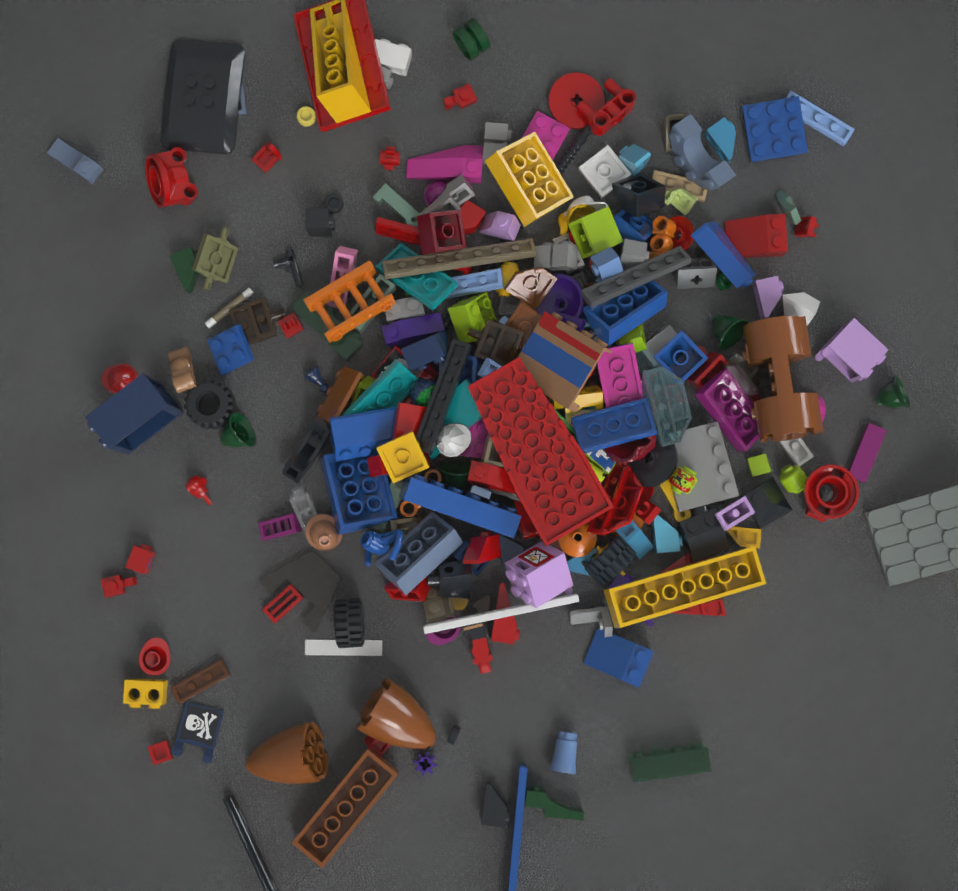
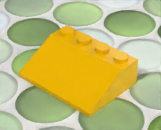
M536 132L496 151L485 160V163L524 227L574 198Z

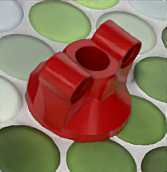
M176 147L171 151L149 154L146 157L145 174L152 200L159 208L179 204L189 206L198 196L197 187L189 183L187 170L183 165L187 154L182 148ZM173 157H177L180 161H175ZM184 192H188L191 197L186 196Z
M825 464L811 472L805 481L803 491L807 504L805 515L825 522L828 519L841 518L850 513L856 506L859 497L858 483L853 474L842 466ZM822 485H828L832 489L833 495L829 501L822 500L819 495V489Z

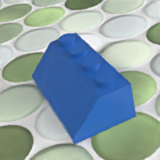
M652 280L593 308L587 305L583 308V312L595 334L609 346L664 309L667 303L668 291Z
M397 406L330 418L331 446L336 461L379 454L376 449L377 446L392 440Z

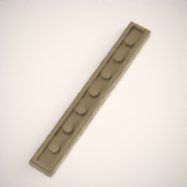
M533 238L385 260L382 261L385 279L536 257V249Z

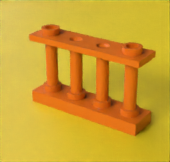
M370 260L303 299L310 312L317 311L329 331L324 334L329 343L340 340L347 332L377 314L390 310L396 304L393 295L389 294L385 297L373 278L377 273ZM363 281H367L379 300L371 306H368L357 289V285ZM347 291L351 292L362 309L361 312L354 316L350 314L340 298ZM330 301H334L346 320L337 326L334 325L324 309V305Z

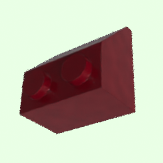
M461 210L433 212L417 216L422 255L466 248Z

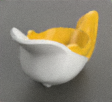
M581 196L575 199L570 204L568 210L561 213L558 218L560 235L562 236L567 233L568 223L608 207V204L605 202H594L590 196Z

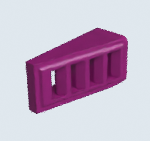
M291 513L258 523L262 541L302 532L298 513ZM282 521H284L286 531L283 529ZM274 523L277 524L278 533H276ZM268 524H269V527H270L271 535L268 534V530H267V526H266V525H268Z

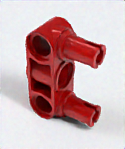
M609 78L603 87L614 98L609 100L599 111H595L585 100H582L576 108L587 119L591 132L596 136L604 135L612 127L619 124L633 110L636 102V93L633 90L621 88L612 78Z

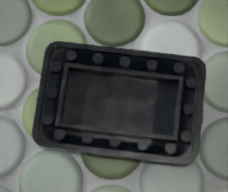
M177 40L172 44L161 128V143L166 149L172 150L179 147L184 151L229 154L235 149L245 62V50L240 44L195 40Z

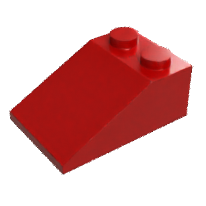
M769 214L724 221L725 234L743 258L784 256L788 252L785 214Z

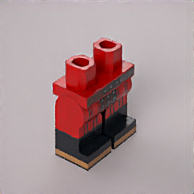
M483 623L463 626L464 633H470L473 664H478L480 674L491 672L489 661H492L493 658L491 651H489Z

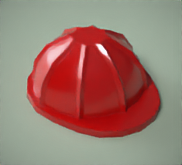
M117 364L103 372L102 384L105 389L116 394L136 379L138 373L128 364Z
M161 638L149 639L139 653L138 663L146 674L151 676L160 675L169 667V647Z

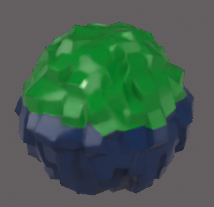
M425 378L416 381L413 387L410 388L412 403L417 406L427 407L436 382Z

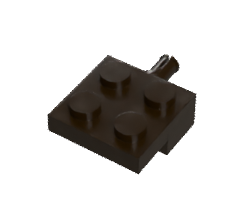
M264 297L229 310L233 325L242 326L249 345L278 336L275 320L286 317L283 309L272 313Z
M487 318L485 326L481 331L469 328V332H467V336L477 339L474 356L484 360L490 358L500 365H505L514 359L524 334L522 330Z

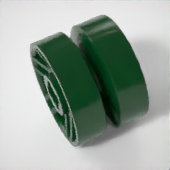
M474 18L466 21L463 24L464 27L459 26L452 31L457 46L469 61L479 56V52L483 53L491 47L486 33Z

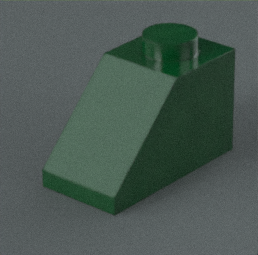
M191 247L170 255L184 290L188 294L192 293L199 276L198 272L192 270L198 251H194Z

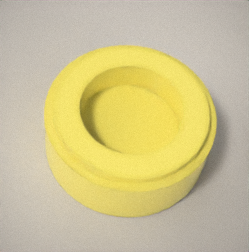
M308 106L301 107L297 112L298 122L305 127L313 125L316 121L315 111Z

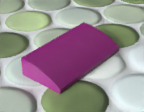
M728 368L723 369L712 377L695 393V396L713 420L719 423L721 431L736 451L746 452L759 438L756 418L752 419L751 407L755 406Z

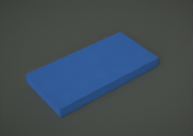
M647 398L571 417L578 445L584 454L657 435Z

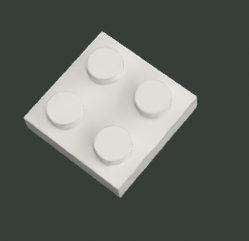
M609 145L578 168L579 172L601 199L613 190L612 183L631 176L630 171Z

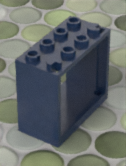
M142 373L85 418L88 421V428L93 433L97 432L100 436L98 440L105 449L109 448L116 452L131 454L184 412L162 383Z

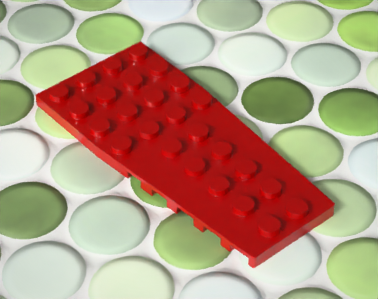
M520 357L468 385L471 396L514 491L545 546L550 545L614 507L586 455L574 437L569 433L566 425L559 418L554 407L548 401Z

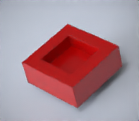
M168 739L147 747L153 766L174 758Z

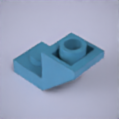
M633 521L615 530L636 552L639 560L654 548Z

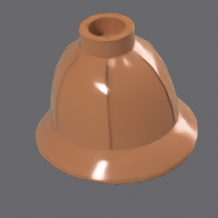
M315 515L306 525V538L310 545L318 550H331L342 539V534H337L334 518L330 515Z

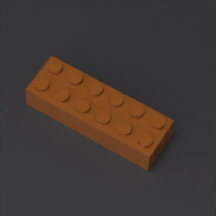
M368 747L294 838L292 844L323 868L396 778L399 770L380 754Z

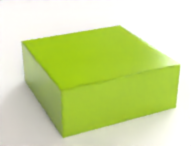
M766 453L746 459L751 477L771 472Z

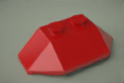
M616 463L607 475L603 488L614 507L591 520L586 532L606 535L631 523L643 487L628 464L618 465Z

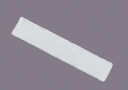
M305 640V655L382 656V640H365L363 647L338 648L336 640Z

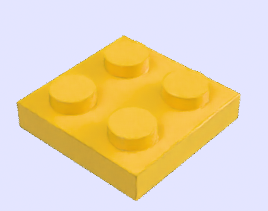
M413 431L376 448L393 483L429 468V464Z

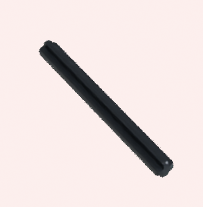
M226 796L223 802L264 891H277L234 796Z

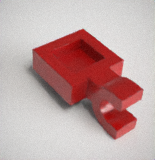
M470 83L453 90V96L444 98L443 105L446 111L456 105L461 110L476 103L478 99Z
M121 574L101 579L104 597L109 598L126 593L125 587L137 585V578L122 579Z

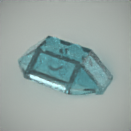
M663 366L643 371V396L647 398L657 430L656 438L660 446L664 447L681 442L682 436L692 419L683 380L666 370Z

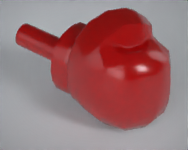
M192 476L186 482L187 491L194 497L196 496L197 499L202 497L209 506L213 504L205 494L208 491L206 488L207 480L204 477Z

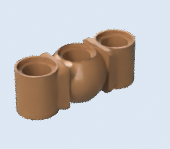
M187 346L169 352L168 357L171 364L172 381L177 393L197 387L192 357Z

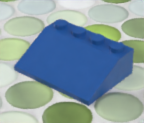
M334 453L323 455L320 463L338 535L359 531L398 518L387 475L370 477L367 458L379 454L336 461Z

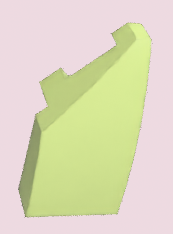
M684 188L667 190L665 194V204H672L684 215L689 213L698 198Z

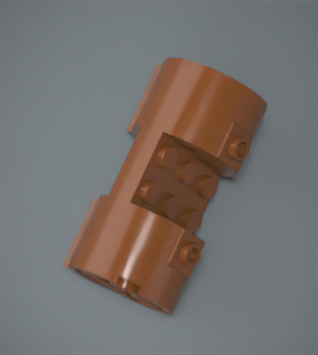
M779 316L754 321L743 326L746 350L742 351L744 362H748L749 367H769L770 381L774 380V382H771L773 396L754 402L755 407H751L752 419L756 418L760 442H768L767 438H771L773 442L805 438L809 432H811V435L823 433L818 393H793L789 363L811 357L806 317Z

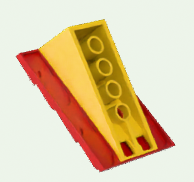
M330 0L293 14L318 125L322 133L391 110L366 0Z

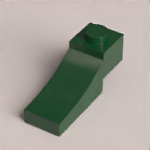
M531 785V788L526 787L525 807L544 809V817L584 821L583 809L569 807L553 800L547 795L546 789H542V786Z

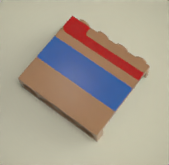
M545 311L518 357L522 359V362L531 372L534 380L546 396L568 410L577 412L580 405L574 401L605 351L611 354L612 351L606 348L608 344L600 339L594 341L591 339L593 335L589 332L576 330L578 326L574 323L561 321L563 317L553 312L551 315Z

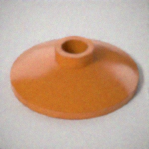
M589 522L558 539L560 548L567 555L583 557L594 549L597 535L586 532ZM576 534L581 535V540L578 542L574 539Z

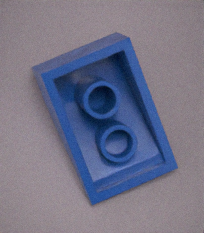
M597 627L583 664L640 688L654 651L615 634H612L611 637H604L603 630Z

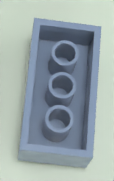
M432 511L403 537L400 551L395 560L389 559L392 551L391 548L375 564L391 583L407 595L453 553L463 541L452 526Z

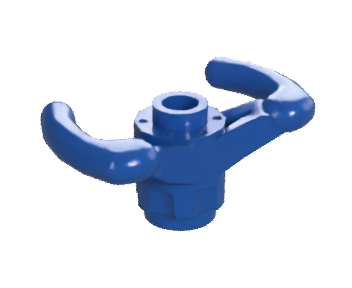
M396 529L385 534L366 531L360 540V544L366 549L364 556L365 566H371L372 553L379 556L387 553L390 544L394 541L389 559L395 560L402 545L403 531Z

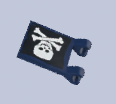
M186 702L172 754L175 756L181 755L184 743L206 748L202 761L205 763L212 762L224 711Z

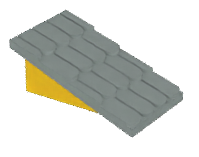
M958 485L863 513L887 586L901 584L958 568Z

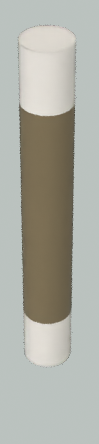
M248 288L208 319L205 322L207 327L210 329L230 313L229 310L235 309L254 294L253 291Z

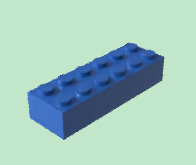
M418 474L405 478L399 497L403 500L514 538L522 517L516 514V509L503 504L500 508L499 503L486 498L484 502L480 501L481 497L469 492L463 495L462 490L452 486H448V489L444 488L445 484L432 479L430 483L426 482V478Z

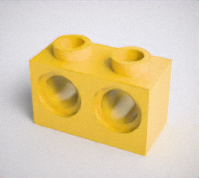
M136 678L124 680L123 704H129L131 708H140L141 705H148V708L159 709L160 705L167 703L168 680ZM134 688L139 690V698L133 697L132 690ZM153 689L159 692L158 699L152 697L151 692Z

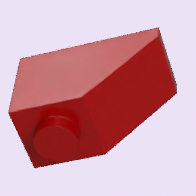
M491 531L479 532L480 535L472 537L463 558V564H480L502 557L499 534H491Z
M425 577L407 595L391 582L386 584L384 589L391 599L425 602L431 586H427V577Z

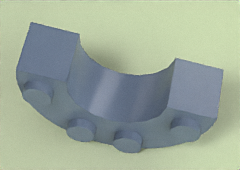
M690 114L676 123L671 129L669 137L675 156L674 161L681 167L690 182H694L706 190L718 189L734 178L736 174L725 160L722 162L716 161L706 152L701 142L702 128Z

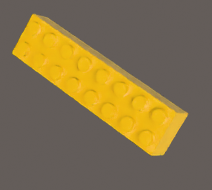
M752 546L604 590L614 628H622L766 584L756 548Z

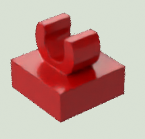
M813 216L800 217L801 222L796 225L794 236L799 238L816 237V234L813 232L814 228L819 226L816 223L817 218Z
M294 312L278 321L287 339L304 330Z
M641 499L644 505L640 510L636 507V515L650 525L661 509L652 502Z

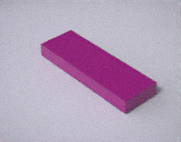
M871 423L866 425L848 470L857 481L866 483L887 431Z

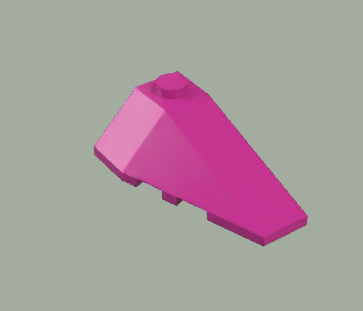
M462 145L408 159L406 179L451 182L462 174L469 183L481 184L484 146Z

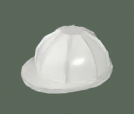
M462 424L445 425L442 427L436 442L437 448L445 456H458L470 445L471 432Z

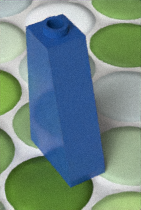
M716 221L705 223L691 234L693 239L736 288L742 286L746 288L754 282L752 278L756 274Z

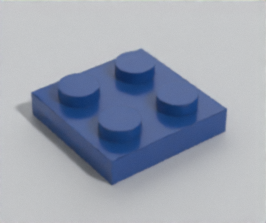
M235 325L207 340L221 375H226L255 360L241 325Z

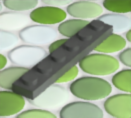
M679 246L581 290V296L593 308L690 264L691 257Z

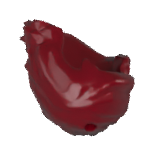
M656 435L604 448L603 452L606 453V457L611 458L612 462L615 461L618 465H627L629 462L641 460L655 448Z

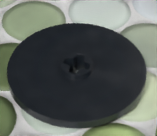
M657 431L655 448L641 460L627 463L642 487H655L663 484L670 478L677 466L678 454L674 442L666 434ZM650 454H651V457H653V460H652V461L650 460V461L648 462L647 460H645V458H646V456L649 457Z

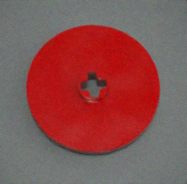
M569 73L560 77L553 84L548 98L549 109L557 122L571 129H583L588 124L587 119L576 109L577 105L572 100L578 97V100H585L595 111H599L605 104L604 93L599 83L591 76L584 73Z

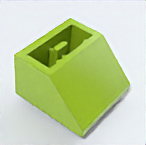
M609 206L568 223L582 259L623 242Z
M487 292L459 301L447 308L458 339L461 342L477 341L476 338L467 336L469 328L481 331L485 326L487 318L497 321Z

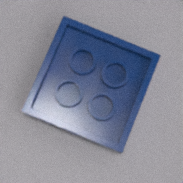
M799 96L742 106L750 163L808 153Z

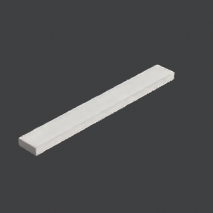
M573 593L554 597L538 608L525 603L425 624L423 626L424 633L428 634L579 602L578 594Z

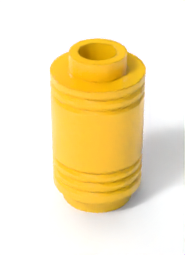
M505 261L501 265L504 287L513 274L519 272L518 264ZM504 288L496 289V292L499 293L498 296L502 298L513 296Z

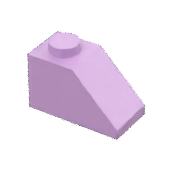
M495 211L485 216L479 232L515 241L521 224L515 215Z
M778 276L756 280L752 284L761 320L769 317L784 291L783 283L781 280L779 281Z
M746 496L721 508L715 516L724 531H727L754 514L755 511Z

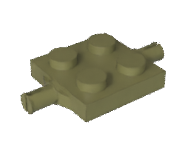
M222 227L219 237L203 234L192 270L205 277L202 287L204 290L210 291L213 280L225 284L228 282L238 251L237 247L231 245L226 240L230 231L228 228Z

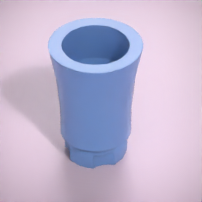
M558 731V739H556L554 755L549 770L576 774V733Z

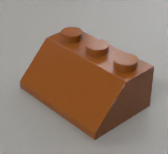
M346 366L343 369H339L335 376L336 382L334 386H330L326 392L327 399L324 403L321 402L317 409V416L329 424L330 418L343 416L342 414L349 408L359 383L366 377L361 372Z

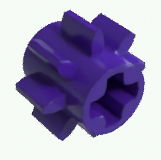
M428 750L424 755L419 752V760L414 759L413 761L415 764H418L415 771H422V776L428 771L430 774H433L431 768L437 767V763H433L436 755L431 757ZM424 759H428L429 764L427 768L423 767V763H420Z

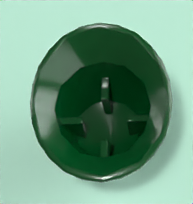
M716 315L712 319L713 334L719 341V349L726 350L738 342L744 335L743 326L748 324V321L728 315Z
M894 375L892 380L880 389L879 395L875 396L879 407L884 405L887 408H898L901 406L910 408L908 394L897 375Z
M234 412L230 415L229 421L223 428L220 442L223 446L231 448L253 447L256 445V435L247 418L240 413Z
M446 461L439 465V470L443 473V479L447 486L460 490L468 487L471 463Z

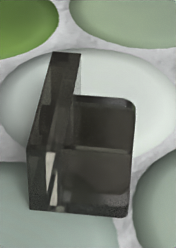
M734 354L723 368H727L747 395H758L760 391L757 389V386L761 383L755 376L758 368L749 367L740 354Z

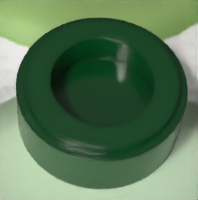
M722 271L716 273L715 284L720 291L730 289L732 282Z

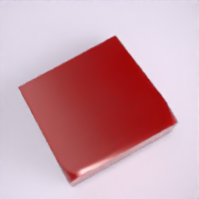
M367 736L364 740L369 748L381 756L391 746L370 736Z

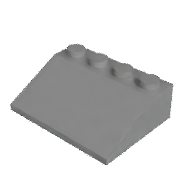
M718 422L667 435L674 442L677 449L678 461L676 467H683L685 465L696 472V477L698 478V482L689 494L682 492L679 495L672 490L678 512L739 496Z

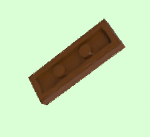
M221 658L170 687L178 704H181L226 679L231 674Z

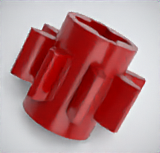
M386 146V150H381L380 165H384L385 170L394 171V167L400 164V152H396L394 146Z

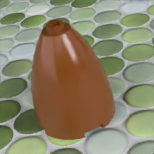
M388 677L383 679L381 689L378 688L374 691L359 715L361 722H357L355 728L376 740L393 746L410 749L432 747L437 739L435 736L436 731L426 712L400 685Z
M307 722L285 729L256 747L246 760V768L251 774L276 783L307 784L319 782L322 778L326 777L328 771V753H324V746L321 740H324L323 733L314 722Z

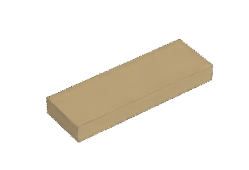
M658 170L653 171L652 179L666 185V191L684 188L698 198L697 201L705 202L707 190L699 187L694 182H690L686 177Z

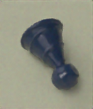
M317 366L313 370L310 368L306 369L308 374L304 377V380L319 385L321 392L326 393L330 386L327 383H323L319 367Z

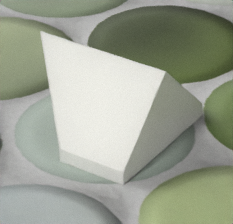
M805 292L782 295L784 316H805L808 326L816 315L820 301Z

